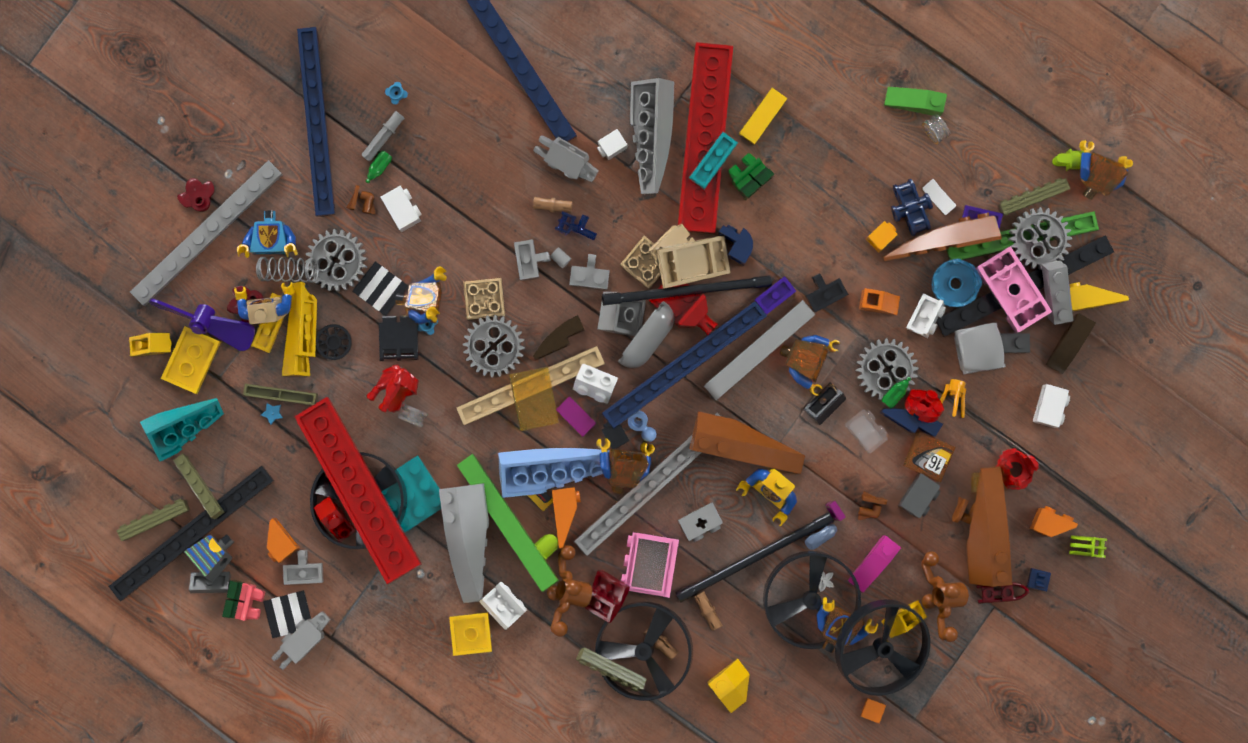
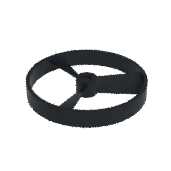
M360 452L361 456L375 458L386 465L374 477L381 492L398 482L401 505L397 520L401 525L407 508V492L401 475L385 459L373 454ZM322 468L315 478L310 494V510L315 525L324 537L338 546L349 549H367L357 529L356 546H351L331 536L320 521L314 509L317 505V494L340 500L331 482L325 477L326 473Z
M804 551L793 554L781 561L773 569L766 581L763 592V606L768 622L783 640L793 646L804 649L825 648L827 643L832 645L836 643V640L833 638L820 643L797 642L783 635L775 627L806 608L819 611L823 602H821V597L817 591L827 558L839 563L849 573L856 592L854 612L861 607V593L855 576L842 561L830 554L819 551ZM810 556L809 591L804 593L803 598L768 607L769 589L777 573L788 563ZM834 609L829 612L826 620L832 623L837 617L843 616V614Z
M892 599L870 602L857 609L846 620L838 634L835 645V659L842 676L862 693L883 696L898 692L918 677L928 660L931 646L929 629L924 619L903 602ZM886 608L883 637L875 639L871 646L843 654L846 640L854 626L869 613ZM899 608L912 612L921 627L922 645L916 662L894 651L893 645L887 640ZM878 657L888 658L903 675L899 680L882 687H864L854 683L848 677L849 674Z
M653 602L631 603L620 608L619 612L636 606L656 608L644 641L638 645L602 641L603 633L608 625V622L605 621L597 636L595 653L609 660L636 656L639 660L646 661L659 694L649 696L633 694L618 686L610 677L603 675L602 677L612 689L627 698L639 701L656 700L673 692L686 678L693 660L692 638L683 620L671 609ZM672 619L683 630L689 652L686 670L675 686L652 657L654 653L653 645Z

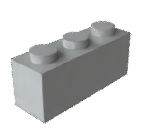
M1060 260L1041 264L1045 299L1052 310L1047 315L1048 319L1054 325L1073 321L1067 266Z

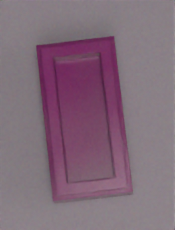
M570 396L556 409L582 437L596 424Z
M830 501L825 504L834 520L841 521L846 518L836 501Z

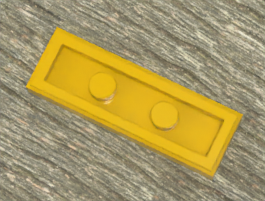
M771 88L739 135L755 145L787 98L774 88Z
M272 293L270 298L282 296ZM284 317L276 322L260 323L251 346L270 353Z

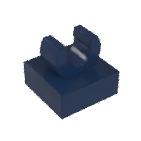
M1031 568L1027 587L1047 592L1051 573Z

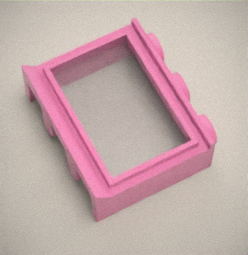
M633 532L632 536L628 535L627 547H630L629 555H625L624 566L627 567L626 574H622L621 581L630 586L629 591L670 598L679 543L678 539Z

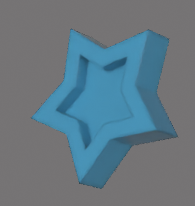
M267 403L266 411L261 416L268 418L270 425H272L276 419L283 418L280 414L281 405L272 406Z

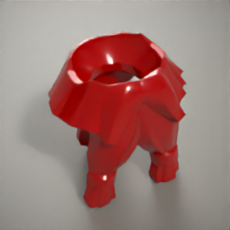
M398 364L383 370V374L376 386L366 395L370 401H374L379 392L386 389V396L378 407L382 412H386L388 409L395 413L400 410L402 402L406 397L417 395L419 380L405 368H400Z
M1016 448L1003 451V454L999 456L1000 458L997 461L998 465L995 466L1001 467L1003 483L1007 489L1011 488L1012 490L1025 489L1032 482L1034 471L1039 469V464L1035 457L1025 455ZM1011 462H1018L1022 467V473L1018 477H1013L1010 474V469L1013 468Z

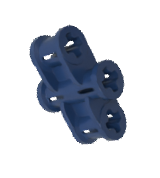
M908 179L907 182L898 186L896 184L893 185V191L899 203L896 207L894 205L891 206V212L895 221L899 222L901 218H905L908 230L912 236L923 230H931L929 219L925 213V209H933L928 193L919 197L912 179Z

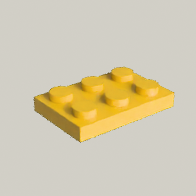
M184 326L161 379L198 394L221 342L204 334H195L190 328Z

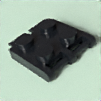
M408 315L400 316V322H397V316H383V323H379L380 361H384V359H397V361H401V359L409 358L419 360L418 323L414 322ZM401 353H414V355H401Z

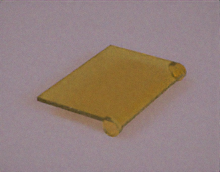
M548 367L509 374L520 431L559 423Z

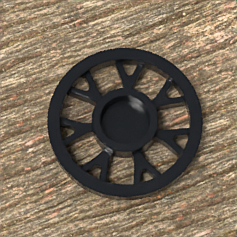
M337 324L323 327L316 337L318 352L329 360H339L345 357L352 346V338L348 330ZM334 327L335 334L330 335L328 329ZM342 329L345 334L340 338L337 334ZM322 333L328 336L326 341L320 339ZM348 339V345H342V340ZM326 344L328 348L321 351L320 346ZM340 347L345 351L342 355L337 351ZM330 349L335 350L334 357L328 356Z

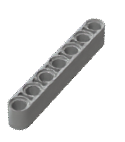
M802 300L704 385L705 389L715 400L719 399L816 314Z

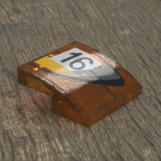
M918 431L903 466L941 483L956 447Z

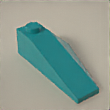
M214 398L157 413L140 421V424L159 462L179 453L184 444L189 440L192 442L196 438L195 435L202 429H207L224 413L218 399Z

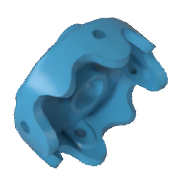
M952 259L942 263L935 270L932 277V291L938 300L944 301L946 306H965L976 299L982 286V278L973 264L961 259ZM953 278H957L960 281L958 289L951 287L950 283Z

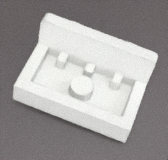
M923 294L906 328L925 338H928L930 334L933 335L937 328L935 323L938 317L941 318L946 309L944 301Z
M582 364L572 390L577 391L581 395L592 397L598 402L608 404L618 378Z
M502 582L479 601L505 630L527 611L523 602L517 599L512 594L510 588Z

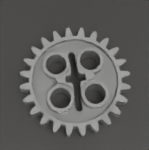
M1040 207L1036 213L1033 208L1030 210V215L1025 211L1023 213L1024 218L1020 216L1016 218L1019 223H1012V226L1016 229L1009 231L1014 236L1008 240L1014 242L1011 248L1016 249L1015 254L1019 255L1018 259L1020 261L1025 260L1024 266L1031 263V269L1038 265V269L1042 270L1041 264L1057 260L1063 261L1062 255L1068 254L1065 248L1072 246L1067 243L1068 240L1072 239V237L1067 236L1071 229H1065L1068 222H1061L1063 216L1056 218V211L1050 214V209L1047 208L1043 213ZM1040 221H1044L1047 224V230L1040 228ZM1024 231H1028L1031 234L1030 240H1026L1023 237ZM1043 236L1044 239L1038 242L1037 238ZM1051 237L1057 240L1056 247L1050 245L1049 240ZM1034 247L1040 249L1041 255L1039 257L1033 254Z
M333 229L332 235L329 231H326L325 237L318 234L320 240L313 239L315 246L309 245L308 247L312 251L311 253H306L310 258L316 259L318 263L319 273L314 283L319 284L322 282L321 288L323 289L328 285L329 291H332L335 286L338 292L341 286L344 290H347V284L354 287V280L360 282L358 275H365L361 269L367 268L363 262L367 261L368 258L362 256L367 251L360 250L363 243H357L359 238H352V233L350 232L345 236L344 230H341L338 234L337 230ZM336 243V250L330 253L328 250L329 245ZM352 251V260L346 261V253ZM334 257L340 260L339 264L333 261ZM327 260V267L321 270V261ZM310 261L308 271H312V262ZM314 264L313 275H312L311 278H314V276H315V264ZM343 268L345 274L343 277L338 278L336 273L339 269Z
M489 315L486 316L485 322L482 318H479V325L473 322L472 324L475 329H467L471 334L464 336L468 342L463 343L464 346L468 347L463 353H469L470 355L466 358V361H473L470 367L476 365L478 366L476 372L482 369L484 376L490 372L491 377H494L495 372H497L499 377L502 376L503 370L508 374L509 367L513 370L516 369L513 363H521L517 357H523L524 354L520 350L525 349L524 346L520 345L525 339H519L518 337L522 334V331H515L518 325L511 327L512 320L505 323V317L502 316L499 321L497 315H494L493 320H491ZM492 327H497L500 331L497 338H493L490 335ZM504 334H507V337L497 345L498 350H491L484 358L481 357L491 347L490 342L495 343ZM478 340L485 342L486 346L482 351L476 348ZM508 341L512 344L511 352L503 350L504 342ZM491 354H495L498 357L496 365L489 363L488 358Z
M885 338L883 344L878 339L876 340L877 346L871 342L869 344L870 349L866 347L863 349L866 354H859L862 361L856 362V364L860 365V368L855 371L861 373L856 379L863 380L860 387L866 385L867 388L864 392L866 393L871 390V397L878 394V400H881L883 395L894 385L890 375L895 379L896 383L906 380L907 377L911 379L918 377L913 373V371L919 369L918 367H913V364L917 362V360H911L914 353L908 354L909 347L903 349V342L895 345V339L889 343L888 339ZM887 351L894 354L893 361L886 359L885 354ZM877 355L881 356V359L886 367L890 366L891 369L889 370V373L883 372V369L885 367L882 364V362L877 358ZM871 361L878 364L877 371L870 370L869 363ZM897 368L904 370L903 378L896 376L895 371ZM880 378H886L888 380V386L886 388L880 386ZM909 381V385H915L914 381Z

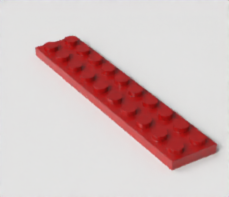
M700 42L695 44L678 225L683 224L689 232L715 234L722 166L705 190L690 180L689 177L721 133H725L733 46Z
M326 397L296 415L295 419L386 584L394 582L422 565L330 398Z

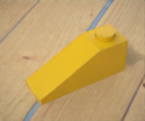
M1080 282L1069 284L1072 312L1129 300V297L1087 284L1081 285Z

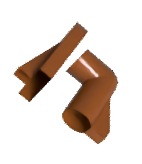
M359 185L355 186L353 196L346 207L350 210L355 209ZM361 191L359 199L365 200L362 212L375 215L374 195L370 192Z
M863 491L862 500L872 502L873 507L872 509L860 507L857 519L878 518L882 507L878 504L886 505L887 499L876 497Z
M959 497L952 521L958 523L961 520L970 524L972 522L974 504L969 514H966L964 511L969 501Z

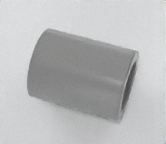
M559 247L550 255V258L561 268H564L571 260Z

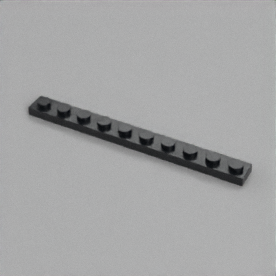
M1105 235L1063 256L1064 260L1062 262L1067 266L1068 275L1114 253V250ZM1037 269L1029 273L1038 290L1043 288L1042 270ZM1011 284L1009 292L1012 295H1017L1020 291L1019 286ZM990 292L938 318L936 323L943 337L1002 307L994 294Z
M260 466L217 500L225 513L216 519H212L207 511L204 510L108 587L120 602L123 601L275 480L264 466Z

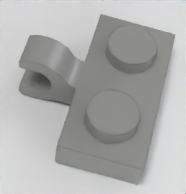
M533 239L514 242L520 280L540 278L537 263L551 261L550 254L548 252L536 254Z
M588 254L587 267L572 266L569 285L607 290L610 270L595 269L596 255Z
M299 550L297 552L298 564L283 565L284 585L324 582L323 563L307 564V550Z

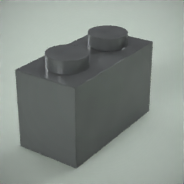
M918 473L897 506L916 518L925 517L930 509L928 505L931 500L935 501L940 494V485L922 473Z

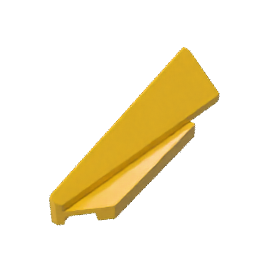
M305 282L293 283L295 293L291 295L292 301L288 318L282 376L309 377V357H315L317 299L314 295L309 294L305 288Z

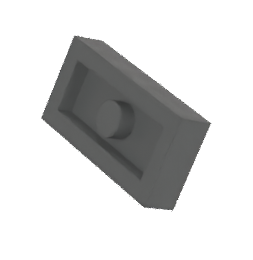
M1000 333L1004 353H1030V333Z
M191 572L189 591L190 593H228L231 574L230 572H221L216 580L211 582L201 572Z

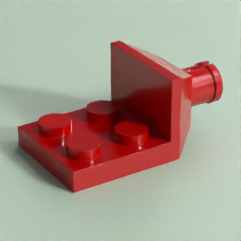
M686 283V284H681V285H677V286H673V287L688 286V284ZM694 294L648 300L657 309L663 301L666 302L673 310L674 324L679 328H695L697 326L709 335L712 329L714 330L718 325L707 315L708 307L704 294L702 296Z

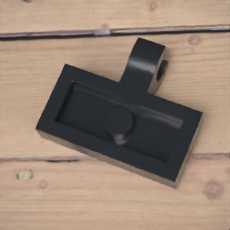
M819 273L812 277L818 290L805 297L815 313L849 294L840 278L826 285Z

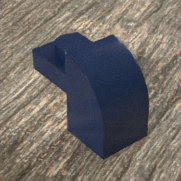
M723 225L718 234L734 243L728 258L744 266L753 249V240L750 233L743 228L741 233L738 234L736 233L738 230L734 227Z

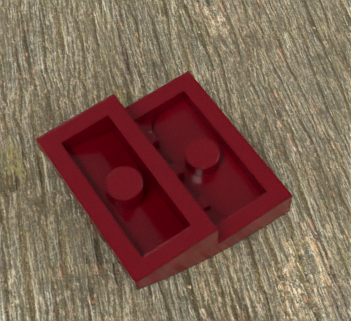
M598 570L592 585V597L585 609L611 623L622 607L630 586L605 571Z

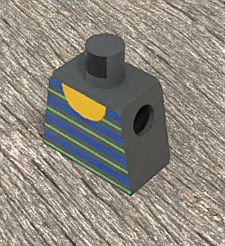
M228 534L220 540L212 535H208L184 552L204 577L214 582L232 560V556L227 549L234 541Z

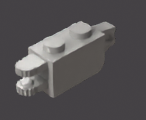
M540 136L539 142L550 149L547 151L540 146H535L534 152L544 158L543 161L547 162L549 167L561 170L565 176L577 180L581 177L592 182L596 178L599 170L588 163L589 155L560 137L552 141L545 136Z
M322 611L312 619L301 620L295 626L297 630L293 634L288 633L281 640L283 644L271 659L273 661L278 660L285 652L289 658L281 663L280 668L282 670L292 661L295 664L300 662L324 638L323 629L331 620L329 616Z

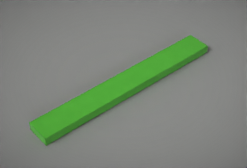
M1095 211L1066 217L1061 220L1062 223L1068 222L1065 229H1071L1067 233V236L1070 237L1099 230ZM1045 222L1039 224L1042 230H1047ZM1010 230L1000 232L1002 237L1000 240L959 248L949 247L947 249L949 260H965L1002 252L1014 244V242L1008 240L1014 235L1009 233ZM1024 231L1023 237L1026 240H1030L1031 234L1028 231ZM1043 236L1038 237L1037 241H1042L1044 239Z
M472 454L459 463L457 466L470 485L484 483L489 514L540 590L544 592L559 581L504 498H502V495L475 455Z

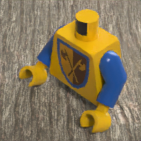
M757 469L746 481L739 483L736 491L740 488L743 489L742 496H745L750 486L755 488L781 510L773 517V522L778 518L781 521L779 526H782L788 518L787 515L790 514L797 503V497L794 493L795 485L775 469Z

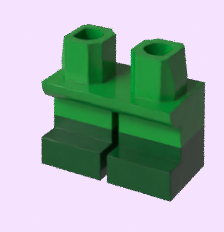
M750 153L741 159L747 167L744 171H741L736 164L728 170V174L733 180L732 184L745 200L749 199L774 176V173L762 163L760 158L756 159Z

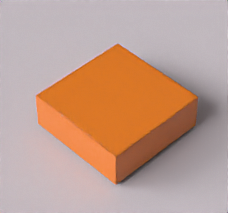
M867 698L861 717L880 724L886 705Z

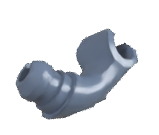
M830 524L821 531L811 534L805 540V545L810 550L818 548L835 536L837 527L834 524Z

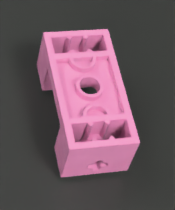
M1011 246L976 267L983 284H987L1005 311L1007 315L1005 318L1015 333H1019L1052 312ZM1011 284L1019 286L1020 291L1017 295H1012L1009 292Z

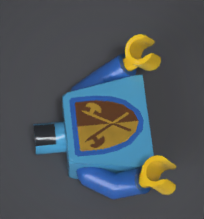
M271 210L264 211V221L255 222L254 226L249 229L244 237L242 244L237 247L238 257H240L241 253H245V257L249 258V250L254 255L286 254L289 257L290 252H294L295 256L298 255L296 236L289 226L285 225L282 221H276V211Z

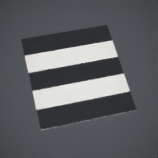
M375 261L352 292L386 316L398 301L396 300V294H403L408 285Z
M304 590L263 601L272 639L287 635L288 633H294L297 630L295 626L304 619L306 621L311 618Z

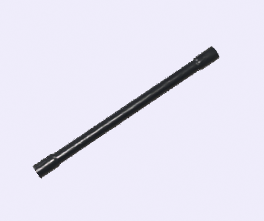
M768 275L750 279L635 292L602 294V304L606 306L623 302L771 287L772 279Z
M827 512L814 519L811 523L699 582L677 591L676 595L680 603L808 534L830 525L834 520L830 513Z

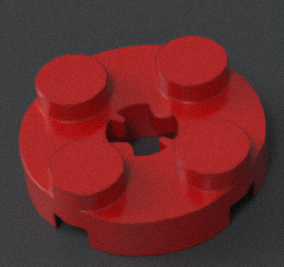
M912 389L905 401V408L909 414L919 416L918 420L932 423L937 421L944 411L942 402L937 398L938 394L933 390Z

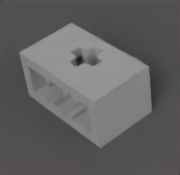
M713 502L678 520L688 541L693 540V542L704 537L703 533L707 531L713 533L721 529L720 525L723 523ZM699 518L706 520L703 529L700 526H696L698 523L697 519Z

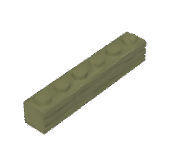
M1061 177L1052 184L1051 182L1044 184L1042 188L1040 186L1033 188L1032 192L1028 190L1019 197L1018 195L1011 197L1009 201L1005 199L1000 202L1001 204L998 205L1000 213L1005 216L1070 190L1067 179H1062Z
M246 383L243 393L244 396L307 405L316 404L318 399L317 393Z
M181 454L174 459V463L212 519H216L225 513L188 456Z
M180 498L174 501L175 503L172 505L167 504L161 510L156 509L152 511L153 514L151 515L145 514L141 516L142 519L140 520L135 519L130 521L131 524L129 525L124 524L120 526V529L117 530L120 540L126 541L190 511L186 500H181Z
M585 647L580 649L576 658L579 664L587 665L591 670H597L601 675L608 676L611 680L618 681L621 685L628 686L635 692L643 690L646 678Z

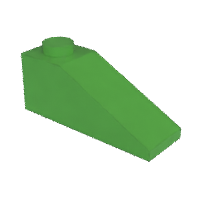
M888 87L884 106L940 117L944 112L947 94L931 90Z

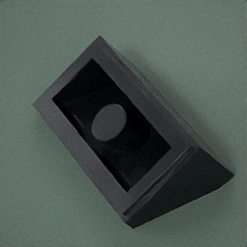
M830 382L804 410L821 425L846 400L843 392Z

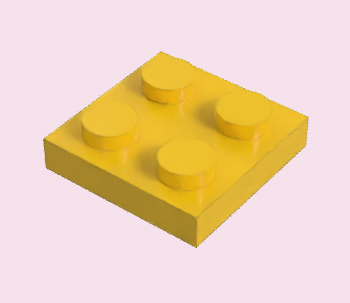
M488 612L449 617L453 656L492 652Z

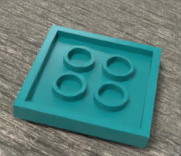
M419 455L396 469L404 481L407 492L406 513L400 525L404 533L441 510L440 488ZM398 482L382 491L396 518L398 517L401 505Z

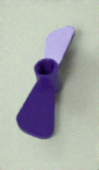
M153 298L149 301L151 305L191 319L189 327L195 334H205L208 332L239 351H245L251 346L255 329L248 322L215 316V310L205 304L198 305L193 315Z

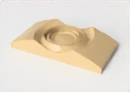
M724 236L701 239L656 250L663 288L730 273Z

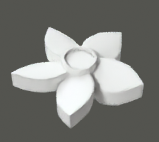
M823 572L819 584L820 592H822L826 588V586L834 587L833 583L830 581V579L833 576V572L827 573L826 575Z

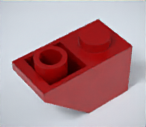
M330 496L314 507L320 521L340 542L356 532L348 518Z

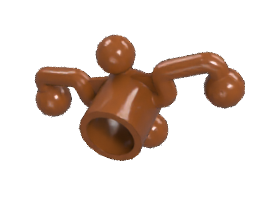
M571 545L563 546L558 554L559 575L562 580L557 586L553 585L547 590V596L550 600L560 601L551 624V632L558 637H563L568 631L566 623L560 621L562 613L567 612L570 605L585 608L590 603L592 597L590 583L572 580V573L566 571V560L573 559L576 554L574 547Z
M929 551L925 554L921 566L928 583L933 585L932 594L923 596L922 605L926 609L938 607L937 626L939 638L947 642H953L957 639L958 632L954 627H945V618L950 616L951 608L964 607L967 604L969 598L968 590L961 582L945 583L942 577H934L930 566L938 564L939 556L936 552Z

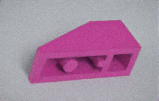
M883 535L853 573L862 593L901 549L900 546L887 536ZM850 577V578L848 579V582H850L852 585H854V583H853V581H852V579H851V577Z

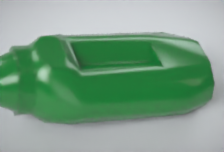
M381 151L369 166L368 179L365 180L366 183H370V180L379 177L391 162L392 156L385 151Z
M907 377L906 380L894 384L884 395L882 402L890 409L895 407L906 394L911 378Z

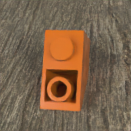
M865 288L861 293L859 310L897 316L900 296L885 291Z
M1045 506V508H1038L1029 529L1046 537H1053L1077 528L1078 524L1073 522L1074 518L1065 514L1059 516L1055 514L1056 510Z

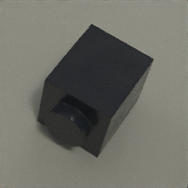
M608 422L603 425L604 429H602L605 438L610 441L612 450L629 442L621 424L615 429Z

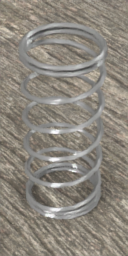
M260 257L256 264V274L260 281H270L273 279L275 282H279L282 279L284 282L290 280L298 282L301 280L302 282L314 283L319 273L318 263L314 258H309L305 267L304 260L302 258L298 259V280L292 279L295 272V261L292 257L289 258L287 263V271L290 277L288 280L283 279L286 270V262L283 257L278 261L279 280L273 278L277 267L274 257H271L269 261L266 257ZM262 259L266 261L267 265L265 278L261 273ZM271 259H274L275 262L273 276L270 272ZM281 259H283L284 261V271L282 277L279 269ZM290 259H292L293 261L292 276H290L289 273ZM299 260H302L303 263L301 277L298 270ZM310 261H311V262H312V272H311V275H310V277H309L308 267H309V263H310ZM314 264H315V276H314L313 280L311 281L310 279H311V277H312V275H313ZM304 268H305V276H306V279H307L306 281H304V280L301 279L302 276H303V273H304Z

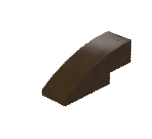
M1080 313L1076 314L1068 329L1060 338L1046 365L1063 374L1081 349L1096 322Z
M578 315L561 324L546 337L533 355L535 361L570 346L568 338L585 331Z

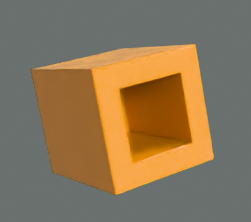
M884 221L866 240L879 253L898 235L896 233L897 230L891 223Z

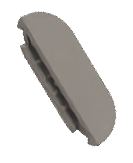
M663 301L658 309L651 314L622 354L623 356L618 360L621 365L628 368H638L644 365L670 332L674 324V313L666 302Z

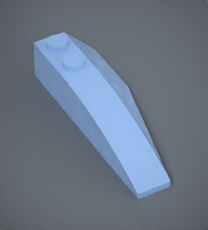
M548 448L498 453L502 498L542 494L547 492V489L564 487V484L572 481L576 483L588 476L595 477L603 474L600 466L599 453H601V450ZM607 450L611 466V463L616 458V451Z

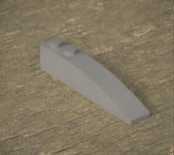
M656 78L631 82L630 123L631 126H634L635 134L632 137L633 143H636L637 146L635 156L640 166L638 176L641 194L658 193L664 175L672 136L674 81Z
M484 483L439 489L448 552L463 603L478 602L483 598V566L486 563L484 553L487 546L486 530L489 528Z

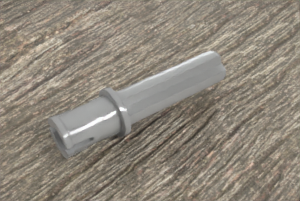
M394 111L386 124H382L383 128L364 150L362 156L367 161H371L392 133H396V128L405 118L397 111Z

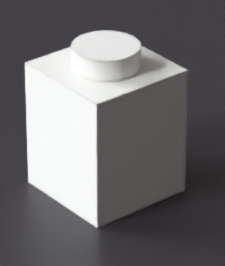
M618 129L598 141L599 147H597V150L602 157L606 156L608 160L627 149V143Z

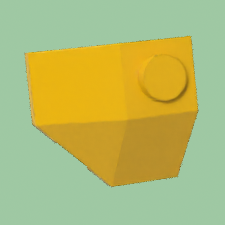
M737 658L707 683L729 712L732 713L746 702L750 674Z

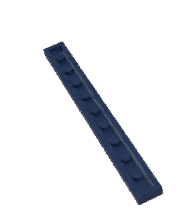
M466 0L554 137H560L567 142L577 137L489 0Z
M316 27L297 29L315 216L336 215L318 32Z
M756 301L613 404L602 415L610 426L615 429L760 323L767 315Z

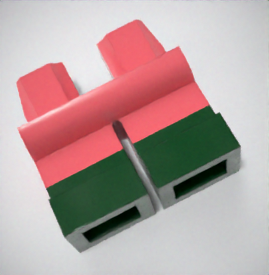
M230 580L226 597L230 599L225 601L222 617L243 621L259 619L261 609L252 607L253 600L263 602L265 591L256 588L257 586L253 584Z

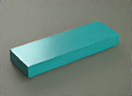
M722 132L689 179L705 190L738 142Z

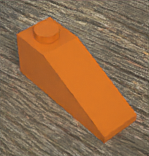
M575 487L552 490L559 548H563L578 507L577 503L581 502L580 492L576 491Z

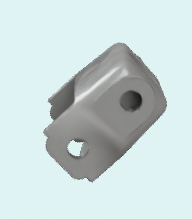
M997 323L955 331L954 339L963 375L1006 367L1004 364L1003 343Z

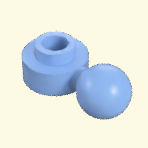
M638 411L628 419V425L635 431H642L641 436L644 441L652 442L656 438V431L652 427H647V415L642 411Z

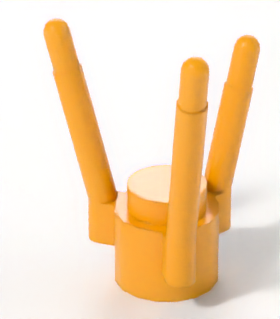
M951 379L950 384H946L940 401L943 404L948 392H950V396L955 397L952 416L955 417L959 398L961 397V418H964L966 382Z

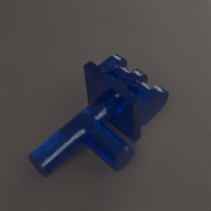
M562 211V217L558 220L559 224L558 227H555V230L564 235H568L572 230L595 240L597 233L585 228L589 220L588 216L582 214L577 225L574 223L576 216Z

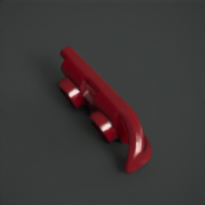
M1012 582V585L996 586L1001 587V590L996 591L991 586L976 585L977 588L982 589V600H978V604L1017 601L1029 594V589L1026 586L1016 582ZM1013 586L1023 588L1025 593L1014 597ZM999 595H1001V597H1002V598L994 599V596H999Z

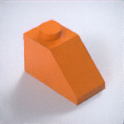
M272 518L269 522L267 540L268 555L274 562L282 563L300 547L278 519Z

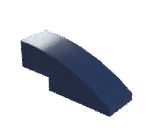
M882 409L880 411V414L911 434L919 429L933 438L943 426L939 421L932 423L918 420L919 416L915 414L912 416L907 410Z

